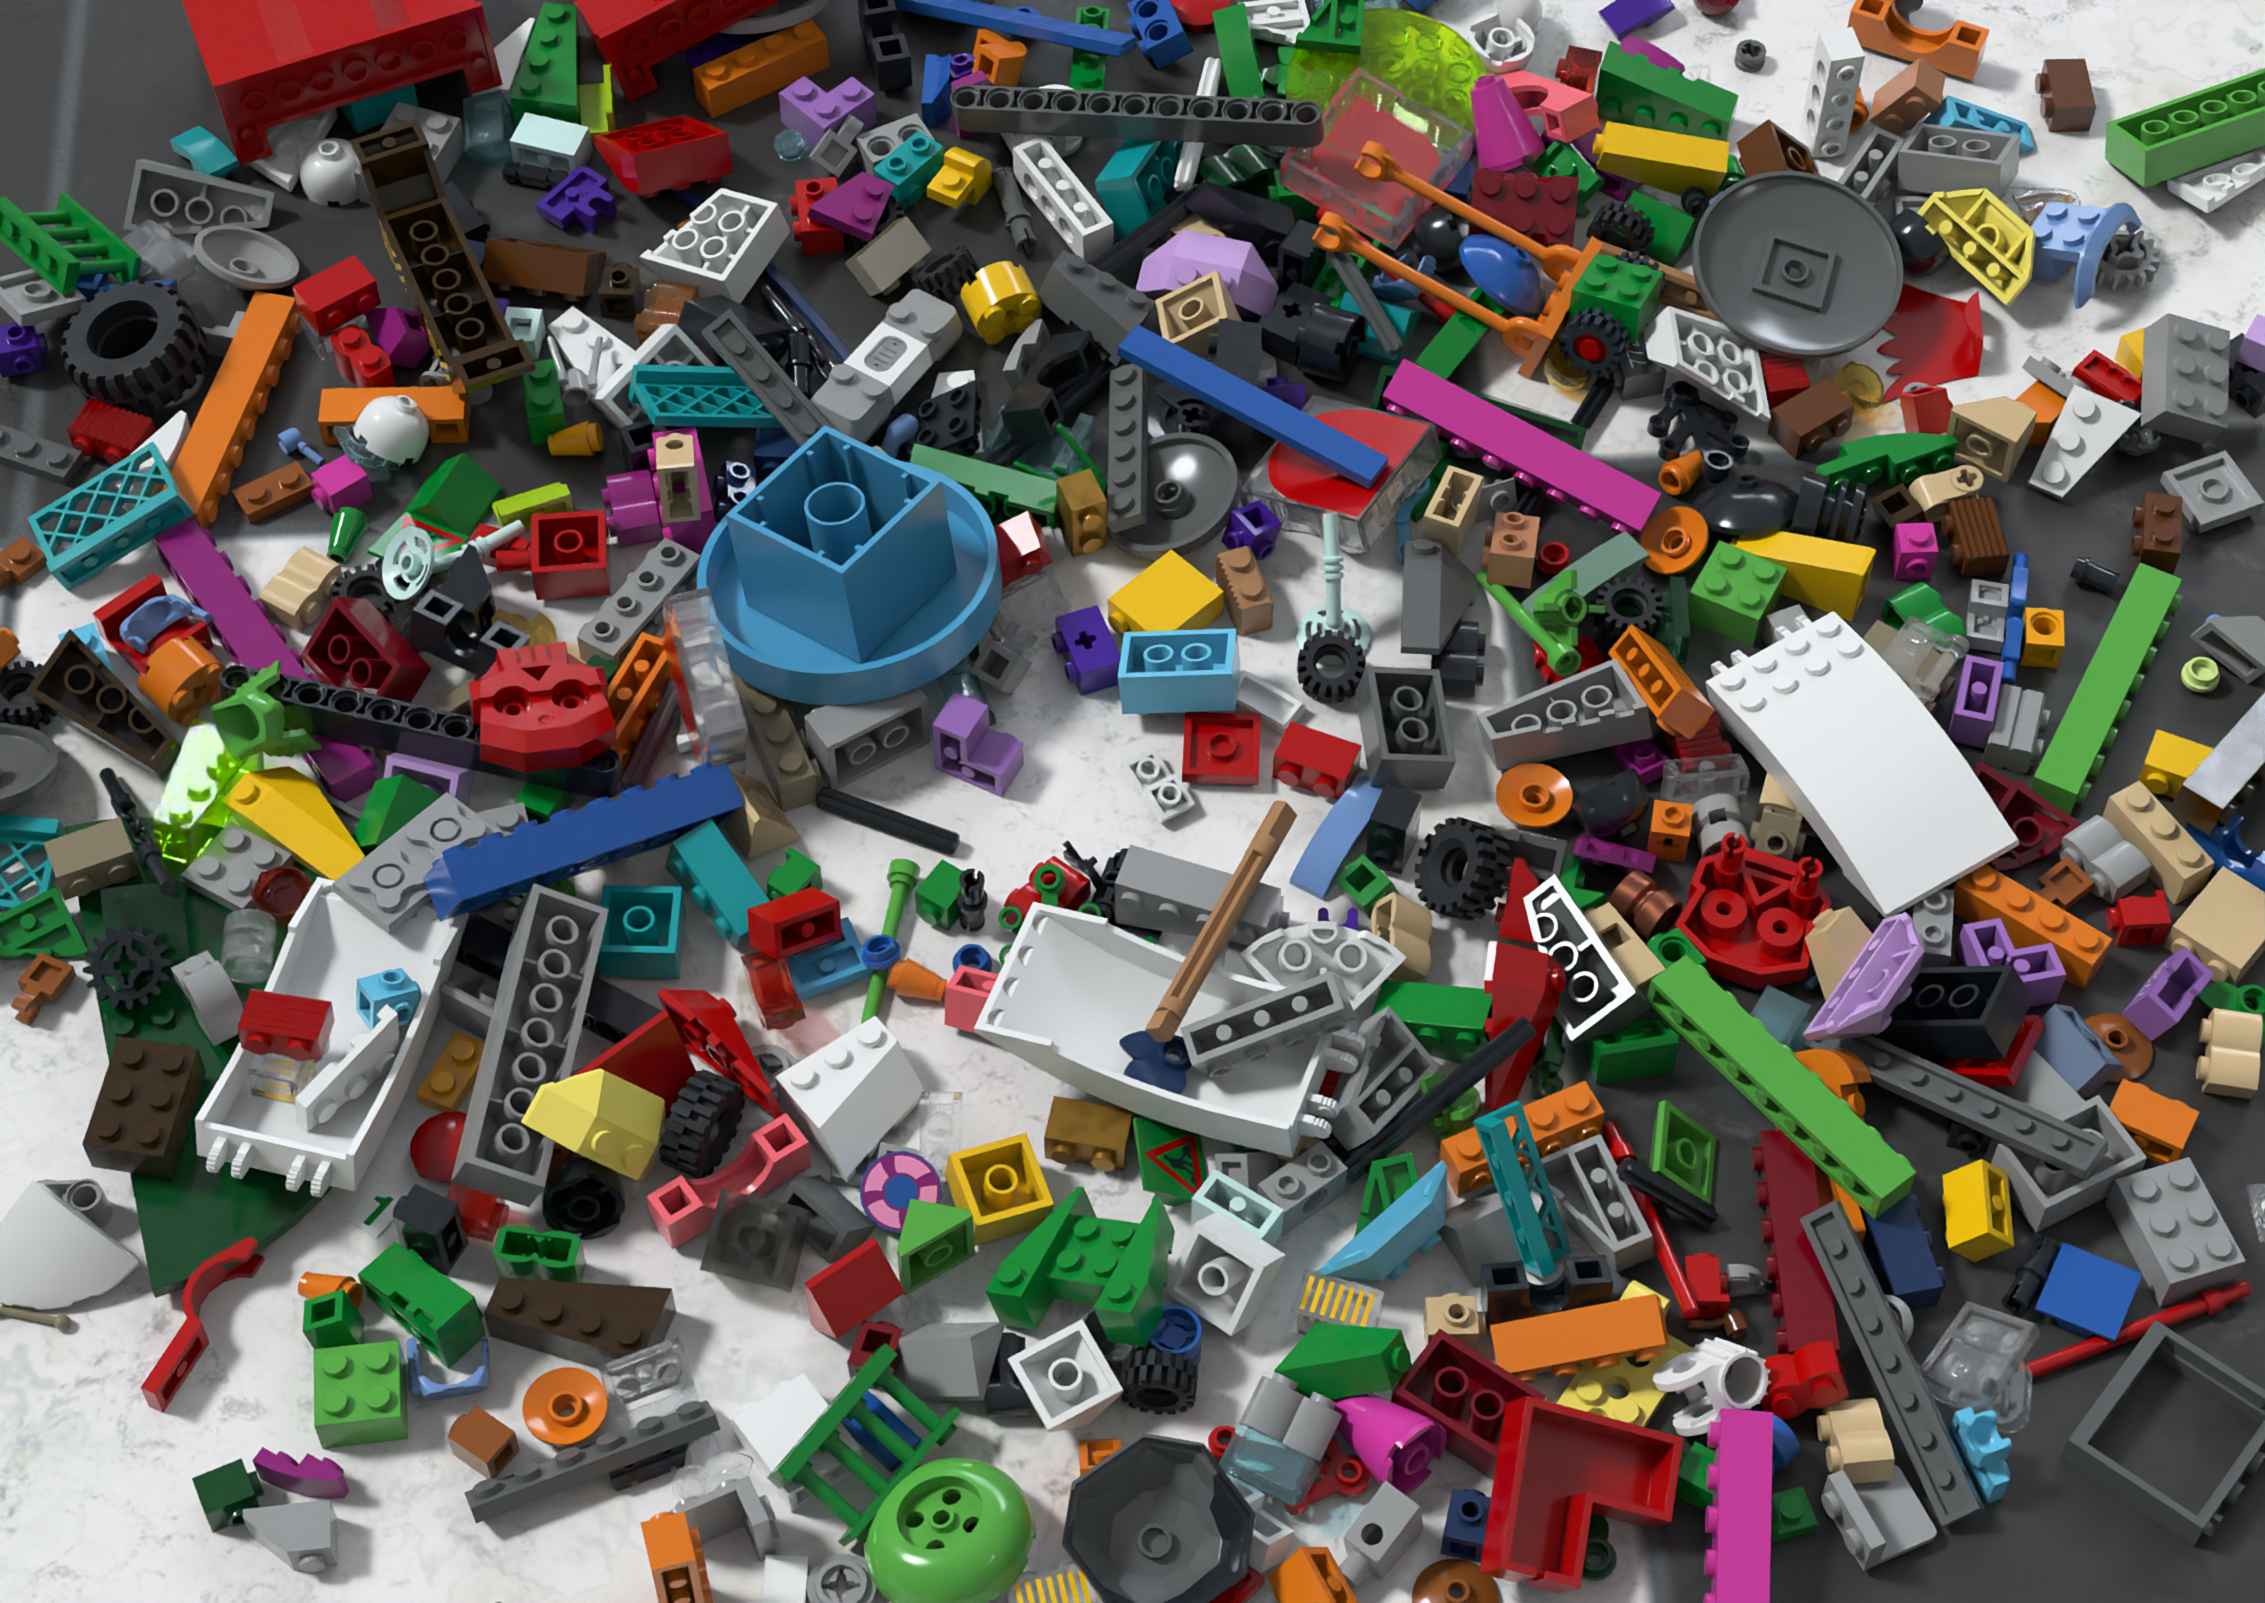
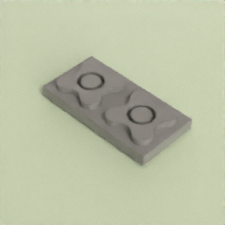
M446 792L333 882V891L390 934L431 901L423 877L433 868L432 863L443 857L442 852L459 844H465L467 849L479 845L478 840L489 834L501 832L503 836V832Z

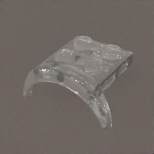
M1967 1301L1922 1366L1917 1365L1933 1398L1960 1410L1971 1407L1973 1412H1983L1995 1401L2041 1333L2035 1323Z

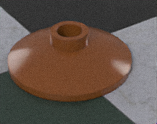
M2110 1013L2097 1014L2084 1020L2123 1065L2105 1083L2120 1084L2122 1079L2132 1082L2140 1078L2147 1071L2153 1057L2152 1043L2124 1016ZM2110 1040H2115L2120 1044H2114Z
M1444 1559L1429 1565L1418 1576L1412 1591V1603H1499V1595L1493 1579L1488 1575L1479 1573L1480 1566L1463 1559ZM1451 1589H1459L1463 1591L1464 1596L1456 1599L1450 1596L1449 1591Z

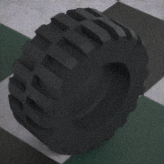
M135 280L130 281L129 285L122 283L113 285L111 290L105 293L102 290L94 295L95 299L91 302L83 303L79 307L78 315H73L67 325L69 330L64 331L62 337L61 360L86 401L93 398L95 401L99 400L101 403L105 402L107 405L111 404L114 407L118 406L120 409L124 408L126 411L130 410L132 413L136 412L138 415L147 416L150 411L155 410L159 412L166 409L165 405L174 400L176 403L183 397V392L186 389L191 390L196 384V376L201 375L206 362L204 360H206L208 355V345L206 344L207 338L204 330L183 296L179 295L175 289L162 285V283L148 281L145 284L144 281ZM150 340L142 349L134 354L119 358L127 349L135 344Z

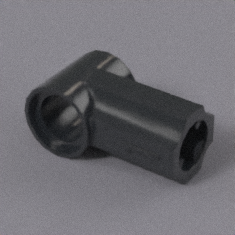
M1013 1332L1002 1333L986 1389L987 1418L1029 1417V1398L1008 1362V1358L1026 1349L1025 1337L1018 1336Z

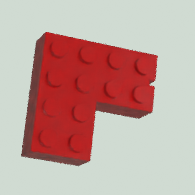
M1530 1396L1506 1403L1479 1573L1511 1582L1523 1581V1585L1554 1593L1579 1589L1581 1586L1591 1513L1645 1528H1652L1672 1522L1683 1437Z

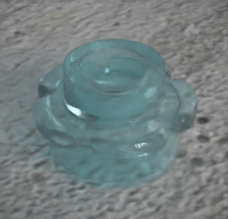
M788 129L776 135L773 147L781 159L795 161L803 156L804 150L807 147V140L803 138L801 132Z

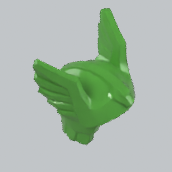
M280 660L275 661L268 668H262L256 676H251L248 682H245L236 689L235 695L211 707L218 735L227 751L236 761H241L248 756L262 752L270 757L273 755L281 757L283 755L291 758L294 755H306L308 751L321 750L322 748L321 743L310 736L304 728L284 731V706L280 701L275 700L265 692L268 687L280 680L282 665Z

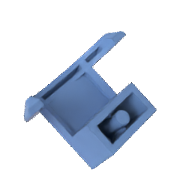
M2049 201L2031 226L2036 231L2032 278L2057 282L2070 262H2078L2074 282V303L2076 309L2082 308L2095 293L2098 266L2112 236L2124 224L2129 233H2134L2141 227L2142 223L2137 213L2127 203H2115L2108 209Z

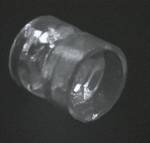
M240 909L226 916L223 930L224 945L221 949L220 963L230 980L243 984H256L270 978L273 971V948L277 932L276 920L270 914L255 909Z

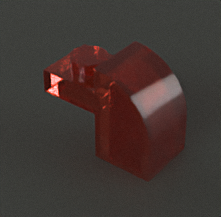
M761 951L741 956L751 998L763 1028L766 1027L767 1030L774 1028L785 1029L793 1026L796 1021L806 1019L803 1004L794 990L785 957L776 960Z

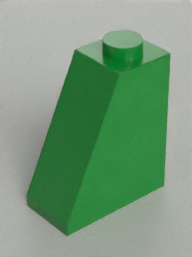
M1316 1322L1274 1371L1297 1382L1296 1392L1310 1398L1314 1391L1332 1400L1391 1390L1404 1376L1412 1363L1410 1352L1406 1347L1402 1330Z

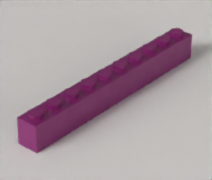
M192 517L153 537L161 562L191 604L212 614V619L207 623V626L235 665L262 669L268 668L275 661L280 660L282 664L280 674L319 682L313 673L307 675L303 670L305 665L298 651L295 648L291 650L285 645L287 643L286 637L279 625L274 624L271 626L268 621L269 615L263 603L259 599L253 601L250 597L252 593L242 575L238 577L232 572L234 567L228 555L224 551L218 553L215 548L217 547L216 541L207 527L201 529ZM284 727V731H293V730H294V729H290V728H285V727ZM308 733L321 743L322 748L321 750L308 751L306 755L300 756L327 794L347 803L373 788L376 781L374 770L378 769V765L369 749L362 751L356 743Z

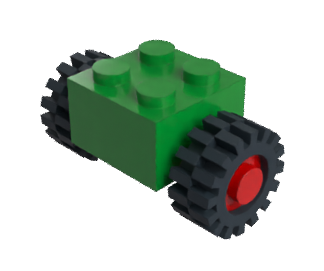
M1628 251L1622 252L1620 256L1617 254L1614 257L1596 254L1571 291L1568 323L1559 340L1562 341L1559 346L1560 352L1566 351L1563 356L1565 362L1573 361L1570 366L1572 369L1576 370L1579 366L1582 368L1580 374L1585 376L1589 371H1592V377H1599L1601 372L1603 376H1606L1611 370L1614 371L1628 350V345L1636 343L1658 309L1659 301L1664 295L1666 281H1663L1665 278L1664 271H1657L1660 267L1657 262H1654L1652 265L1648 262L1651 258L1650 256L1645 255L1641 259L1639 258L1640 252L1634 251L1631 256Z

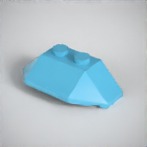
M1441 1160L1315 1273L1321 1279L1379 1283L1388 1276L1392 1282L1411 1266L1406 1259L1413 1252L1419 1249L1424 1255L1442 1239L1437 1231L1445 1225L1448 1169L1445 1162Z

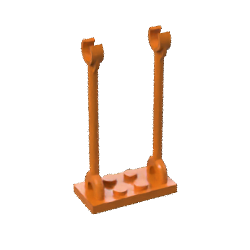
M1367 141L1361 151L1362 156L1374 159L1380 166L1371 164L1365 157H1360L1353 169L1362 178L1370 181L1397 182L1513 246L1524 249L1528 254L1541 260L1543 271L1550 279L1557 283L1555 289L1561 291L1559 293L1553 290L1542 313L1548 316L1540 314L1537 321L1519 316L1507 320L1361 241L1355 231L1350 228L1348 222L1333 212L1324 213L1318 223L1320 227H1318L1311 240L1319 248L1328 252L1355 253L1501 332L1503 342L1508 349L1524 358L1517 373L1530 379L1570 307L1573 287L1594 256L1599 253L1603 242L1591 236L1583 252L1562 244H1556L1547 248L1404 171L1386 147L1374 141ZM1322 227L1332 230L1337 236L1330 235ZM1561 263L1566 264L1567 266L1573 268V270H1571V269L1565 267V266L1562 265ZM1523 336H1525V337H1527V338L1533 340L1534 342H1531L1530 340L1524 338Z

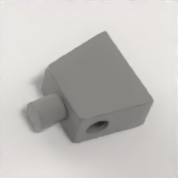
M1386 1480L1343 1538L1348 1556L1339 1568L1347 1583L1354 1588L1359 1585L1368 1572L1380 1580L1384 1578L1424 1531L1420 1506Z

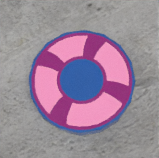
M907 1151L889 1152L874 1160L865 1171L859 1188L861 1205L868 1219L880 1229L895 1234L902 1233L910 1199L940 1204L942 1197L940 1178L934 1167L922 1156Z

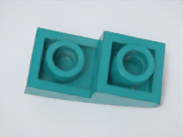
M200 126L170 139L173 151L189 159L195 172L223 179L229 175V171L240 167L238 159L213 134Z

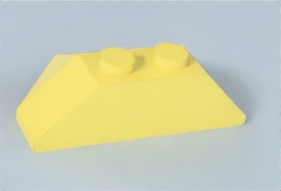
M1988 189L1933 192L1917 212L1929 222L1925 228L1932 235L1938 231L1950 249L1952 257L2005 305L2009 306L2032 279L2036 231Z
M599 1068L571 1076L557 1083L550 1082L541 1085L521 1123L566 1148L636 1181H647L661 1156L659 1155V1148L663 1144L660 1143V1139L666 1130L664 1127L665 1100Z

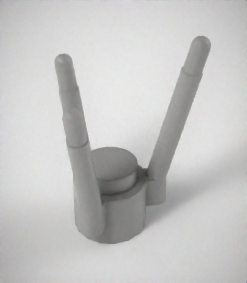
M548 336L547 342L558 373L563 402L569 406H582L586 404L591 398L590 390L598 387L596 377L603 338L601 336L596 338L589 375H586L577 368L565 369L554 338Z

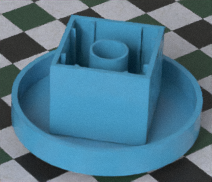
M826 425L722 518L704 546L697 571V590L706 630L713 648L725 665L742 680L768 694L790 701L817 705H851L887 699L923 686L943 675L963 660L985 636L997 614L1003 587L1002 569L994 527L985 509L967 489L942 473L913 463L899 461Z

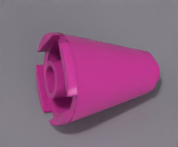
M1494 73L1475 79V86L1470 89L1479 168L1504 172L1523 165L1522 160L1529 154L1532 155L1533 159L1543 154L1546 147L1542 138L1502 77L1495 78Z
M1372 1393L1332 1399V1401L1336 1402L1333 1410L1342 1415L1337 1429L1380 1485L1386 1480L1406 1495L1417 1489L1427 1480L1432 1473L1427 1466L1434 1456L1439 1460L1441 1459L1447 1442L1446 1429L1439 1425L1437 1421Z

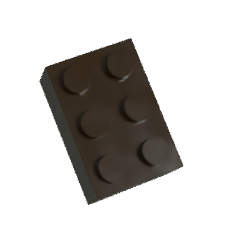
M118 1036L82 1143L92 1167L167 1179L173 1178L206 1074L198 1048Z

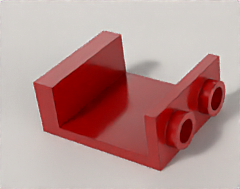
M152 573L92 613L100 636L139 675L141 673L144 677L150 669L146 664L150 656L159 647L173 638L180 637L185 641L188 640L187 636H192L205 649L210 650L214 647L207 624L202 620L194 625L186 616L176 620L159 632L147 644L148 651L144 654L123 641L119 630L121 623L147 600L154 597L167 596L163 581L155 573Z

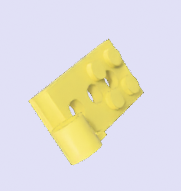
M1633 1280L1628 1285L1620 1300L1656 1293L1661 1299L1664 1317L1671 1305V1300L1636 1280ZM1668 1334L1671 1349L1661 1351L1662 1357L1649 1360V1364L1644 1367L1632 1366L1626 1358L1619 1359L1620 1365L1607 1369H1595L1594 1364L1581 1366L1556 1404L1646 1427L1668 1394V1392L1659 1391L1656 1388L1653 1375L1662 1365L1682 1353L1690 1352L1693 1348ZM1611 1384H1619L1626 1388L1628 1395L1623 1399H1614L1607 1394L1605 1388Z

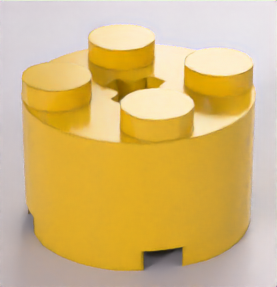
M1002 261L980 269L975 273L977 280L970 286L966 282L960 293L961 301L978 334L990 345L999 343L1006 335L1015 332L1023 334L1036 320L1042 309V302L1024 267L1020 264L1019 267H1014L1011 261Z

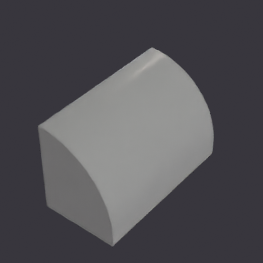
M2034 1048L2014 1086H1988L1990 1089L2053 1117L2085 1102Z

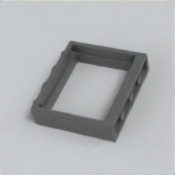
M2155 1320L2072 1433L2060 1459L2194 1547L2202 1534L2210 1538L2224 1518V1516L2218 1513L2223 1504L2226 1503L2230 1507L2234 1505L2245 1488V1485L2239 1482L2244 1474L2247 1472L2254 1476L2265 1460V1453L2261 1451L2265 1446V1390ZM2154 1358L2165 1363L2261 1425L2198 1516L2091 1446Z

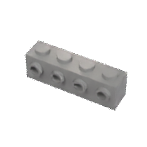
M1874 127L1838 182L1861 195L1876 209L1877 201H1884L1892 184L1891 180L1893 178L1898 179V153L1906 139Z
M666 537L656 548H651L646 554L643 563L634 573L631 572L626 576L621 588L614 596L604 601L599 613L590 623L587 622L581 627L577 636L581 660L587 662L595 654L606 661L613 660L621 666L642 632L655 636L663 627L664 605L669 620L696 589L697 571L701 555Z
M1329 971L1181 1027L1180 1029L1192 1066L1204 1075L1209 1074V1076L1214 1077L1230 1072L1233 1069L1232 1065L1241 1061L1257 1062L1270 1056L1271 1050L1281 1046H1285V1048L1300 1046L1308 1041V1036L1321 1031L1323 1034L1340 1031L1346 1027L1345 1022L1356 1018L1343 980L1333 971Z

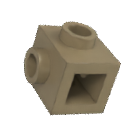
M1765 805L1761 821H1753L1749 835L1750 843L1755 845V850L1792 861L1793 855H1802L1807 833L1799 832L1803 815L1799 812ZM1772 836H1779L1782 841H1776Z

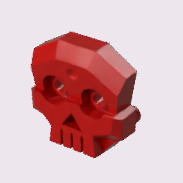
M566 642L549 643L547 647H545V644L533 645V648L523 646L518 647V650H514V648L497 649L496 661L487 673L478 680L469 682V699L473 722L480 725V756L483 761L525 773L581 766L616 744V725L608 705V684L604 667L590 666L582 663L568 653Z
M1727 833L1722 838L1719 853L1699 860L1690 884L1687 898L1688 904L1675 923L1674 929L1678 927L1707 960L1705 969L1711 975L1753 989H1763L1804 981L1810 958L1805 937L1815 927L1813 924L1814 919L1829 909L1832 903L1819 883L1823 871L1822 863L1815 858L1813 868H1811L1809 865L1812 857H1804L1796 863L1747 847V841L1741 834H1739L1737 843H1734L1736 833ZM1717 911H1725L1728 915H1721ZM1775 929H1781L1785 933H1777Z

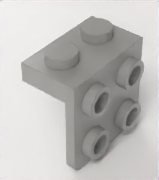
M1894 1465L1891 1481L1851 1484L1843 1469L1828 1475L1821 1495L1823 1507L1828 1516L1834 1520L1843 1536L1847 1549L1855 1556L1863 1571L1935 1539L1937 1530L1898 1466Z
M749 1476L739 1480L729 1479L724 1481L714 1491L700 1497H687L670 1510V1512L675 1514L684 1511L688 1527L697 1525L701 1544L744 1526L760 1562L765 1560V1555H776L773 1539L779 1537V1533L774 1519H776L774 1511L766 1494L758 1497Z

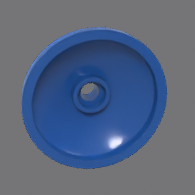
M1476 234L1465 238L1460 244L1459 253L1464 267L1475 283L1491 299L1508 311L1527 318L1538 316L1546 304L1545 289L1529 254L1520 247H1515L1502 239L1489 235Z

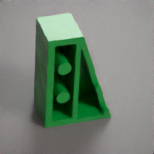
M1387 979L1383 981L1371 1016L1390 1006L1430 1056L1463 1064L1490 1042L1488 1032H1485V1018L1492 1017V994H1484V989Z
M394 1242L358 1273L363 1293L409 1335L416 1337V1341L446 1368L449 1369L485 1337L481 1321L483 1314L477 1307L475 1297L425 1263L422 1257L413 1249L407 1250L397 1242Z

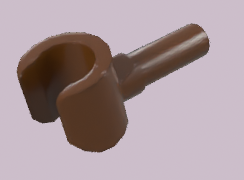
M1738 1309L1728 1310L1721 1317H1716L1715 1319L1687 1320L1688 1331L1725 1329L1727 1338L1731 1341L1740 1340L1748 1336V1324L1744 1314Z

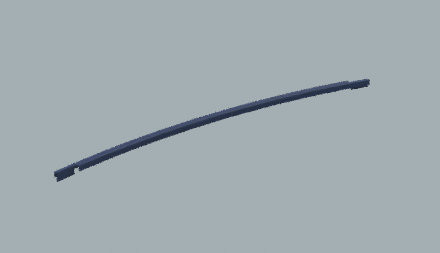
M690 189L670 190L692 210L697 209L704 203ZM769 262L762 274L798 311L841 364H843L850 357V351L803 296ZM907 441L900 447L908 460H910L912 448Z

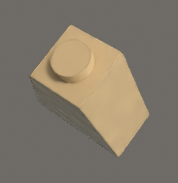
M1850 906L1836 911L1829 908L1814 919L1813 924L1815 927L1805 937L1825 1001L1873 935Z

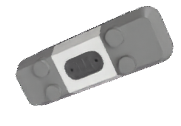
M911 290L899 303L890 305L886 318L843 364L835 365L832 368L829 379L809 401L833 429L862 443H866L869 439L875 441L949 359L950 349L960 339L963 330L962 322L955 307L922 290Z

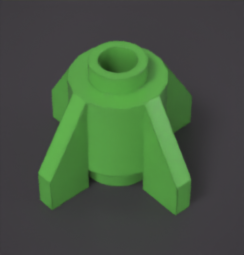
M1577 570L1562 571L1547 590L1536 597L1532 606V612L1536 621L1559 643L1578 646V627L1574 626L1578 625L1586 614L1605 613V605H1586L1584 598L1573 591L1577 589Z
M1428 1074L1420 1079L1419 1082L1423 1094L1427 1093L1446 1076ZM1473 1086L1426 1124L1434 1132H1444L1438 1136L1440 1145L1442 1140L1470 1128L1474 1118L1481 1111L1479 1092Z

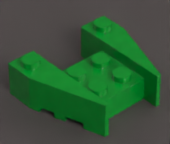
M1077 1187L1002 1261L985 1292L999 1322L1003 1325L1037 1330L1054 1299L1095 1305L1093 1308L1109 1342L1146 1347L1163 1315L1164 1302L1162 1300L1163 1287H1167L1168 1272L1166 1267L1168 1254H1172L1175 1230L1160 1197L1154 1198L1141 1223L1097 1218L1084 1187Z

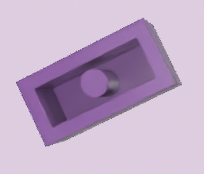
M1966 654L1948 737L1951 741L1985 748L1993 723L2004 662Z

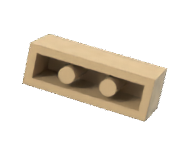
M2140 780L2109 797L2102 817L2118 830L2124 840L2133 844L2145 855L2152 865L2148 876L2160 890L2164 891V894L2174 905L2205 888L2215 862Z

